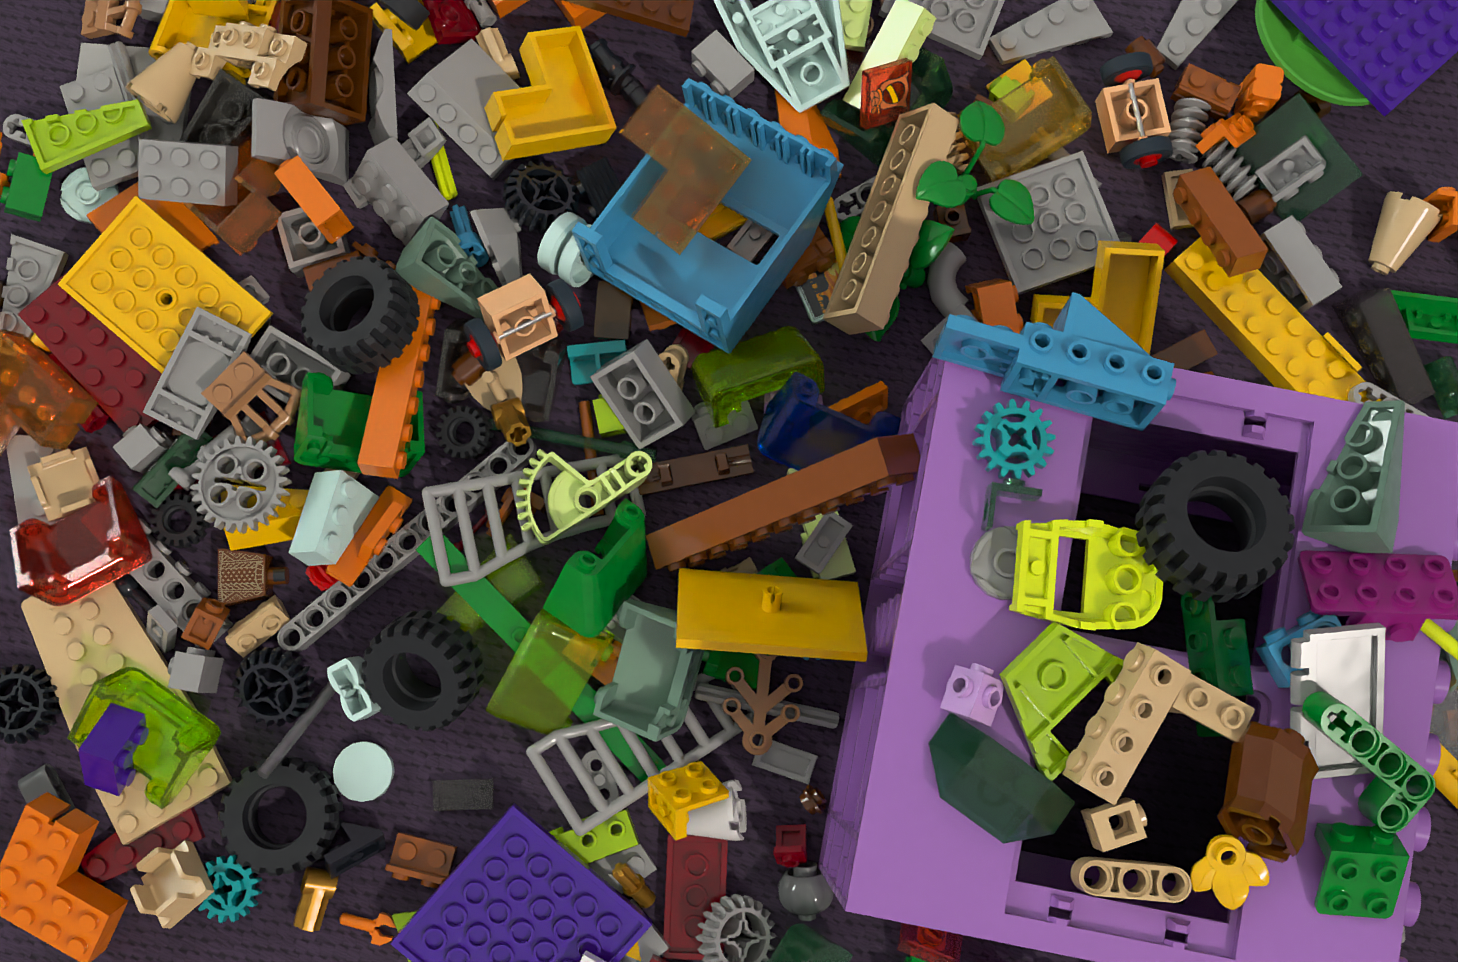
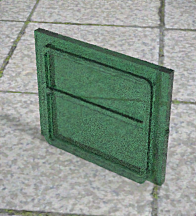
M1300 93L1268 118L1262 120L1254 128L1256 135L1236 148L1237 150L1233 155L1234 158L1244 157L1240 166L1250 165L1251 168L1247 175L1251 176L1256 174L1255 171L1306 135L1325 159L1326 167L1323 169L1324 174L1311 184L1307 181L1297 187L1298 193L1287 201H1283V199L1277 201V206L1274 210L1282 220L1293 215L1296 221L1300 222L1321 205L1328 203L1332 197L1363 175L1362 171ZM1258 177L1254 184H1259L1257 186L1259 190H1262L1263 188L1267 189V187Z

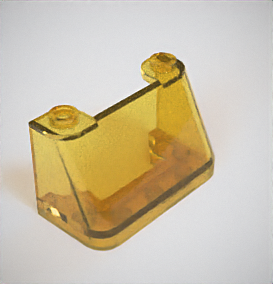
M1054 55L1047 60L1043 58L1037 61L1031 67L1032 72L1029 75V80L990 105L1001 116L1005 127V135L997 146L986 143L985 148L976 161L989 183L1030 169L1084 134L1091 127L1092 111ZM962 111L957 115L958 120H960ZM958 124L957 130L972 155H974L980 142L968 139L961 131L960 124Z

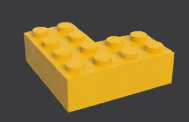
M572 26L528 32L519 51L532 86L493 92L484 108L492 132L497 131L494 138L502 161L606 143L617 127L581 27Z
M1099 240L1091 297L1084 298L1150 355L1165 250L1154 243ZM1033 294L1030 320L1032 323L1041 322L1053 328L1055 320L1070 296Z

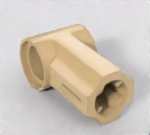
M488 27L481 30L475 36L478 45L512 80L520 78L511 53L508 54L498 28Z

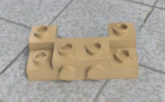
M240 21V24L226 23V26L216 25L210 38L209 47H198L193 57L189 74L198 79L204 77L217 81L220 71L228 62L235 67L251 70L248 81L249 85L258 89L259 87H264L276 91L286 71L294 64L302 61L307 43L296 36L277 34L275 28L266 24H260L259 27H256L251 23Z

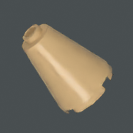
M189 41L186 44L182 42L177 43L129 81L125 86L126 90L135 98L140 95V99L146 107L166 121L176 124L196 80V77L190 75L189 72L198 47Z
M1388 192L1383 202L1368 260L1372 264L1371 269L1383 275H1388L1389 272L1395 273L1440 222L1443 215L1439 214L1440 210L1414 196L1410 200L1401 199L1403 193Z

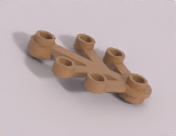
M754 653L756 659L759 660L756 694L744 680V673L740 668L732 667L725 673L726 682L737 689L754 711L753 724L740 710L741 703L735 697L726 698L722 703V710L726 715H730L743 731L742 744L744 749L752 755H762L770 749L772 735L788 722L798 720L800 716V710L796 705L787 704L782 707L779 716L765 725L766 713L791 692L801 690L803 680L797 674L788 675L784 679V683L768 695L772 660L778 655L767 656ZM731 671L739 673L740 678L737 682L730 680L729 675ZM790 678L797 679V688L792 689L789 687L788 681ZM728 701L736 703V710L734 712H729L726 709ZM789 707L795 711V716L792 719H788L785 715V711ZM756 734L761 735L763 739L762 744L759 746L754 745L752 741Z

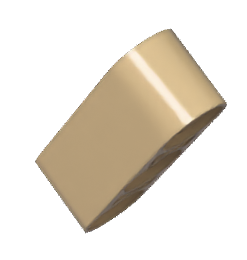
M1088 856L1076 860L1070 872L1074 885L1094 896L1176 903L1185 900L1192 888L1191 879L1183 869L1166 863ZM1091 866H1097L1100 873L1099 880L1096 884L1087 886L1084 881L1085 871ZM1134 869L1138 876L1137 884L1131 889H1126L1123 885L1124 874ZM1168 873H1173L1176 878V885L1172 891L1165 893L1162 889V880Z

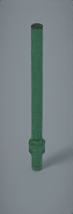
M490 418L488 422L493 424V428L489 430L502 432L501 429L498 430L496 428L494 419ZM530 426L532 434L530 438L618 454L623 459H626L635 451L647 453L654 462L657 457V450L648 448L638 449L633 442L623 441L622 443Z

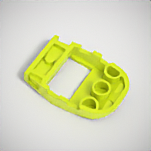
M1060 519L1051 520L1046 523H1031V520H1023L1016 524L1015 530H1018L1013 598L1012 604L1009 605L1010 611L1049 623L1056 622L1062 626L1094 631L1096 629H1135L1147 624L1157 614L1162 602L1163 582L1155 575L1158 572L1153 564L1148 566L1142 556L1146 549L1138 545L1136 534L1139 531L1126 527H1113L1104 524V521L1094 519L1086 521ZM1059 537L1086 540L1081 613L1053 610Z

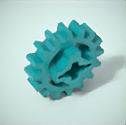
M1010 399L1007 402L1006 409L998 402L993 406L995 415L985 411L981 418L986 424H977L974 428V431L981 434V437L974 439L972 444L973 446L982 447V451L976 458L977 460L986 458L989 461L985 468L987 472L994 467L999 469V479H1003L1010 472L1013 481H1018L1021 478L1022 471L1030 478L1035 475L1034 466L1043 469L1047 465L1042 456L1050 457L1054 453V450L1047 446V443L1055 440L1056 435L1046 433V429L1052 422L1051 420L1042 422L1039 419L1043 412L1041 408L1034 413L1030 412L1029 401H1025L1020 408H1017L1015 399ZM1006 417H1017L1023 420L1010 423ZM1033 429H1034V431H1035V433H1036V436H1037V445L1033 443V439H1032V430H1033ZM990 433L996 439L995 451H993L990 443ZM1017 434L1020 439L1012 447L1008 441L1012 435ZM1016 457L1021 461H1025L1020 464L1005 462L1007 458Z
M235 854L230 855L228 860L224 855L217 857V864L214 861L206 863L208 869L206 873L210 882L213 876H215V881L212 885L215 891L203 901L198 909L199 911L208 909V919L218 915L219 923L225 922L228 916L231 922L239 920V913L243 917L250 914L248 906L254 907L258 905V901L253 897L262 893L261 889L256 888V883L262 881V877L254 878V872L251 871V868L242 867L236 862L237 855ZM234 870L238 871L243 876V878L237 876L234 873ZM231 885L232 891L224 892L223 886ZM246 889V895L243 901L241 902L240 896ZM213 899L221 903V907L217 905L213 901Z

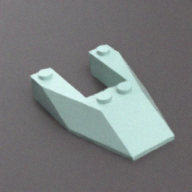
M714 0L737 50L799 113L850 86L839 0H768L756 8H753L750 0Z

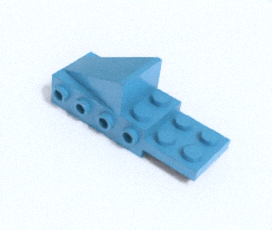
M1074 292L1055 320L1053 328L1041 322H1026L1020 334L1013 332L1006 326H990L977 322L968 315L955 316L949 314L935 344L932 356L933 358L1003 377L1000 391L1139 431H1143L1166 405V401L1172 398L1176 387V379L1171 378L1174 363L1150 356L1083 296ZM1058 379L1063 381L1064 387L1055 385Z

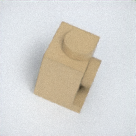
M1125 797L1119 799L1115 805L1107 803L1092 809L1081 810L1092 846L1097 850L1105 852L1147 838L1144 826H1147L1145 812L1139 803L1136 804L1133 799ZM1113 815L1119 817V825L1116 828H1111L1109 818Z

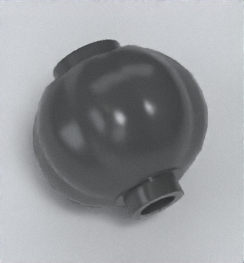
M807 861V863H802L786 870L778 884L779 900L787 911L797 914L798 919L802 921L815 920L816 914L826 910L833 900L834 892L817 867V863Z

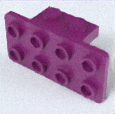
M1304 550L1300 552L1297 558L1311 611L1317 615H1339L1338 620L1342 626L1380 623L1386 627L1385 640L1405 642L1415 639L1426 619L1458 620V587L1450 563L1444 556Z

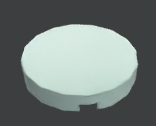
M86 167L79 168L70 173L62 183L60 190L62 191V199L60 198L67 214L79 222L91 224L92 222L86 215L118 195V185L96 191L92 187Z
M368 741L353 743L343 749L336 758L333 768L334 783L340 793L350 800L359 802L374 800L384 794L389 788L395 772L393 760L388 751L382 746Z

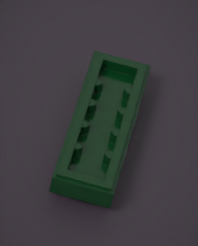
M205 431L198 440L182 433L132 489L157 508L178 485L168 475L169 471L174 467L185 468L190 466L198 459L197 453L200 447L207 445L214 438Z

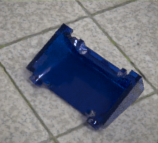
M795 371L768 402L758 435L757 446L759 451L767 458L799 471L876 437L897 435L901 418L887 412H878L871 418L869 425L821 405L817 403L819 398L818 385L811 378Z

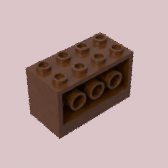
M281 0L279 34L296 36L306 42L307 47L302 61L294 64L283 75L277 90L274 91V101L295 105V107L306 114L330 118L341 125L365 122L373 9L351 0Z

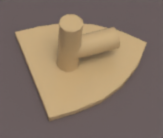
M501 355L502 365L500 367L484 372L482 377L472 386H468L465 383L473 398L484 408L491 411L490 405L516 397H519L520 400L522 399V373L516 357L506 361Z

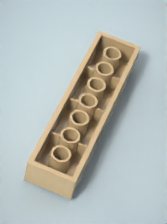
M932 103L900 114L823 316V320L849 335L882 330L889 321V312L894 299L899 294V285L903 274L909 267V258L913 247L918 242V233L922 222L928 215L930 202L916 199L919 180L932 163L936 161L947 162V154L956 138L959 120L937 104Z

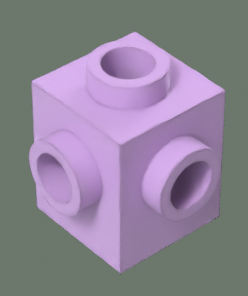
M972 663L970 669L955 665L952 675L947 682L946 692L940 708L959 717L991 727L997 708L1002 702L1003 682L993 678L994 670L985 666Z

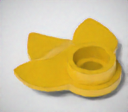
M1218 835L1210 840L1206 848V856L1194 863L1190 879L1192 889L1195 892L1213 889L1216 898L1224 907L1235 910L1245 902L1249 893V886L1259 887L1268 885L1269 871L1263 859L1254 852L1246 851L1238 838L1232 835ZM1225 851H1233V855L1226 860L1221 859V855Z

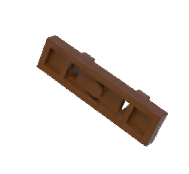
M748 444L652 463L649 475L638 487L639 494L644 496L753 474ZM715 458H716V461H717L718 472H717V468H716ZM636 467L635 472L638 470V473H640V470Z

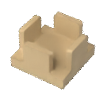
M87 447L75 451L66 449L40 458L41 462L27 466L31 476L30 479L49 523L93 508L106 497Z
M185 840L175 849L157 847L137 863L138 871L147 872L141 877L144 885L135 884L130 888L138 911L143 914L156 915L162 928L168 929L176 925L215 891L193 842Z

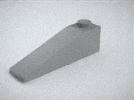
M505 208L473 210L470 214L502 286L523 277L521 246L517 232L522 230L519 227L518 220L510 219L508 211L504 210Z

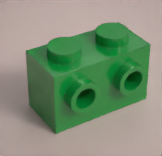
M19 152L17 160L10 159L7 176H11L12 181L10 187H3L0 203L6 204L4 213L40 222L53 172L48 174L42 172L35 156Z

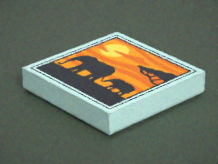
M836 256L833 265L828 270L821 273L818 270L809 275L808 280L803 285L796 287L812 325L824 321L823 316L840 273Z

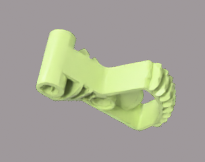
M539 449L537 456L541 461L539 462L534 458L529 460V464L534 470L529 468L523 469V474L529 480L519 479L518 482L521 487L526 488V490H517L516 492L517 497L525 499V501L517 502L516 508L525 509L526 511L518 514L517 518L521 521L528 520V523L521 526V530L524 532L532 529L541 544L547 545L604 507L639 487L652 469L650 456L645 452L635 451L595 479L587 480L554 452L546 454L543 450ZM550 462L562 471L553 481L548 493V510L559 530L548 537H544L532 515L530 493L537 474ZM633 466V469L637 467L640 470V473H638V470L634 472L631 469V467ZM582 495L591 496L594 500V506L592 508L582 507L579 503V497Z

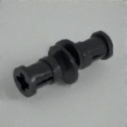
M604 38L597 40L590 46L589 52L592 59L602 69L601 71L609 78L607 85L610 87L611 94L614 96L622 94L637 109V115L641 119L647 117L657 108L659 101L657 98H652L643 88V84L632 75L636 65L630 64L625 67L623 61L607 46L608 42Z

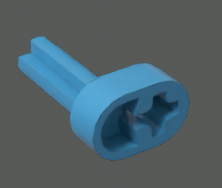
M456 204L452 206L453 211H450L456 235L461 240L459 243L460 248L464 250L468 257L473 255L478 262L475 265L477 268L482 267L489 259L487 250L479 235L473 232L466 207L464 205L459 207ZM473 247L474 251L470 252L469 248Z

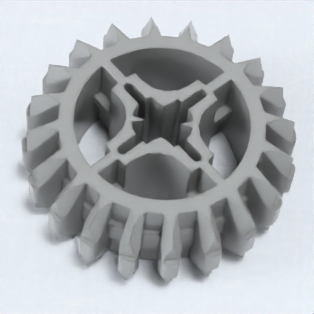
M733 894L731 897H721L720 903H711L713 912H703L707 920L705 923L698 924L699 928L703 929V933L696 936L698 941L703 942L697 949L699 953L704 954L703 962L770 961L766 953L768 950L775 949L770 944V939L777 937L775 933L770 932L775 923L768 919L770 912L762 908L763 904L760 901H756L747 895ZM745 915L751 923L752 931L748 928V920H745ZM720 943H723L725 946V953L728 954V960L724 957L722 953Z

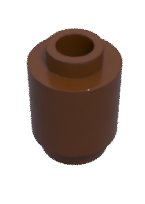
M1143 35L1135 39L1125 49L1127 54L1133 52H1146L1150 54L1153 71L1148 76L1151 79L1165 69L1163 63L1166 61L1165 57L1150 39L1146 40Z
M1266 188L1262 190L1257 189L1236 202L1251 225L1270 215L1277 206V202L1273 201L1272 194Z
M469 350L451 364L454 368L451 374L461 386L465 383L468 386H472L486 372Z

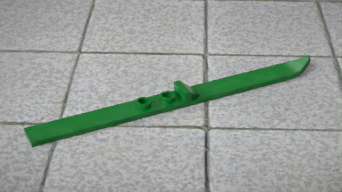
M443 534L451 574L468 571L466 557ZM429 536L415 550L438 572L431 536ZM485 577L475 582L451 586L541 678V681L584 723L602 719L593 715L596 705L594 703L596 691ZM617 726L599 731L609 749L641 782L648 779L646 772ZM636 734L657 769L660 771L665 768L666 765L663 760Z

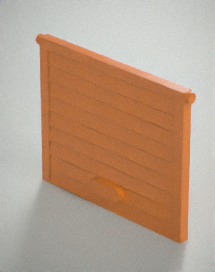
M138 182L86 215L101 234L135 196H138ZM142 199L202 252L213 244H219L218 238L186 203Z

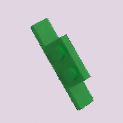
M1384 289L1373 305V311L1376 313L1401 316L1404 337L1458 344V298Z

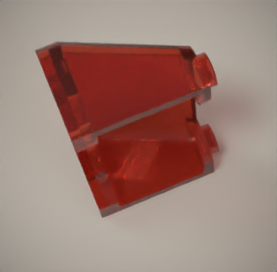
M108 476L98 481L91 489L92 497L96 500L95 502L52 525L31 518L9 529L19 590L49 605L63 606L86 596L151 561L153 556L150 542L123 485L118 480Z

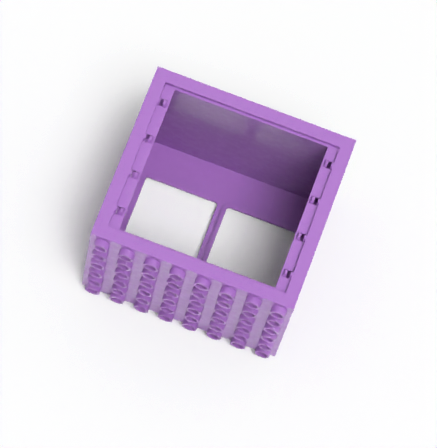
M932 357L902 407L897 435L914 434L921 455L918 473L914 475V481L900 486H896V484L888 486L889 491L886 494L863 618L868 651L866 662L855 661L818 862L819 870L843 909L847 912L1095 962H1408L1405 957L1400 956L1403 927H1411L1415 924L1421 908V892L1418 884L1410 881L1413 852L1422 851L1430 837L1431 817L1427 808L1422 807L1405 828L1396 832L1410 857L1394 913L1391 917L1382 919L1327 915L1318 913L1314 906L1326 859L1314 836L1317 823L1334 824L1342 822L1349 825L1374 826L1375 824L1363 816L1358 808L1360 795L1376 777L1372 773L1313 779L1305 838L1298 854L1294 857L1290 855L1288 860L1283 863L1261 857L1269 871V883L1267 886H1249V893L1245 902L1235 910L1224 907L1216 898L1213 889L1195 892L1191 888V892L1183 901V905L1170 902L1094 896L1077 888L1071 880L1070 872L1075 861L1021 851L1035 760L1005 687L1002 693V702L997 708L991 727L959 717L940 708L946 692L947 682L952 675L955 665L970 669L972 663L985 666L994 670L993 678L1002 681L999 674L1051 624L1010 611L1009 605L1012 604V600H998L988 596L975 584L970 573V554L974 544L984 533L998 527H1016V524L1023 520H1031V523H1046L1051 520L1060 519L1076 521L1080 493L1139 504L1146 491L1139 490V485L1150 487L1165 469H1168L1180 457H1188L1192 452L1201 450L1206 451L1207 455L1212 450L1226 451V456L1231 457L1234 453L1246 457V462L1253 466L1257 463L1265 469L1263 473L1269 479L1274 477L1281 486L1278 489L1281 496L1286 495L1291 505L1287 510L1288 514H1293L1295 528L1290 533L1294 535L1295 539L1292 549L1287 552L1288 558L1282 567L1263 582L1250 665L1254 694L1246 695L1245 701L1246 704L1254 708L1250 721L1281 728L1282 730L1290 728V708L1302 705L1290 703V688L1277 687L1255 648L1266 642L1264 636L1269 632L1283 626L1287 631L1298 625L1297 617L1311 611L1297 560L1300 552L1304 550L1351 552L1305 536L1301 531L1308 499L1314 489L1319 490L1327 477L1328 472L1326 468L1331 460L1336 461L1346 444L1344 438L1364 404L1173 368L1171 378L1176 379V387L1172 398L1166 401V405L1143 431H1139L1000 391L1003 377ZM1058 379L1055 385L1064 387L1063 381ZM1010 399H1015L1017 408H1020L1025 401H1029V411L1032 413L1041 408L1043 412L1039 419L1042 422L1046 420H1051L1052 422L1046 429V433L1056 435L1055 440L1047 443V446L1051 447L1054 453L1050 457L1042 456L1047 465L1043 469L1034 466L1035 475L1030 478L1022 471L1021 478L1018 481H1013L1010 472L1003 479H999V469L996 467L987 472L985 468L989 461L986 458L983 460H977L976 458L982 451V447L973 446L972 444L974 439L981 437V434L974 431L977 424H986L981 418L984 412L988 411L995 415L993 406L1000 402L1004 409H1006L1007 402ZM1405 412L1399 521L1393 552L1390 554L1441 555L1448 559L1450 566H1452V561H1458V422ZM1006 417L1010 423L1023 420L1017 417ZM1033 429L1032 439L1033 443L1037 445V436ZM990 433V443L993 451H995L996 439ZM1017 434L1012 435L1008 441L1009 445L1014 447L1020 437ZM1017 457L1007 458L1005 460V462L1012 464H1020L1025 462L1021 461ZM1197 501L1187 503L1188 514L1233 522L1225 512L1214 505ZM1059 537L1053 610L1061 611L1073 538ZM1431 619L1446 632L1451 631L1457 620ZM1071 630L1122 660L1125 659L1128 652L1134 649L1137 644L1135 642ZM1419 630L1413 641L1395 642L1393 640H1385L1383 735L1433 776L1440 762L1441 744L1436 734L1429 733L1433 704H1440L1446 698L1450 687L1451 673L1448 663L1439 660L1441 647ZM1146 645L1189 669L1186 652ZM1286 645L1281 651V658L1285 664L1289 665L1291 663V649ZM1239 836L1238 839L1246 848L1249 842ZM1225 851L1222 855V860L1230 858L1233 855V851ZM1091 866L1085 871L1084 878L1092 879L1091 886L1099 880L1100 873L1097 866ZM1131 872L1124 874L1123 885L1126 889H1131L1137 884V874ZM1162 880V889L1165 893L1174 889L1176 881Z

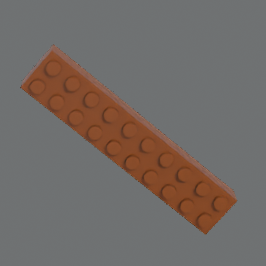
M914 434L876 437L646 535L656 570L668 568L669 572L679 570V568H686V564H688V568L705 564V560L708 559L707 557H709V560L724 557L729 549L733 552L748 547L747 543L751 542V540L753 543L769 539L770 534L774 531L775 534L793 529L792 525L796 523L802 525L816 520V515L822 514L823 516L840 510L839 506L846 504V506L860 503L864 501L863 496L869 494L871 496L879 495L889 491L888 486L894 484L900 486L914 481V475L918 473L921 457Z

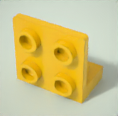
M377 2L369 7L373 9V21L382 33L385 29H392L393 46L408 64L437 43L428 17L416 31L399 19L388 8L383 11Z
M702 761L687 764V766L663 771L660 774L648 777V808L675 840L687 837L688 811L729 798L727 788Z

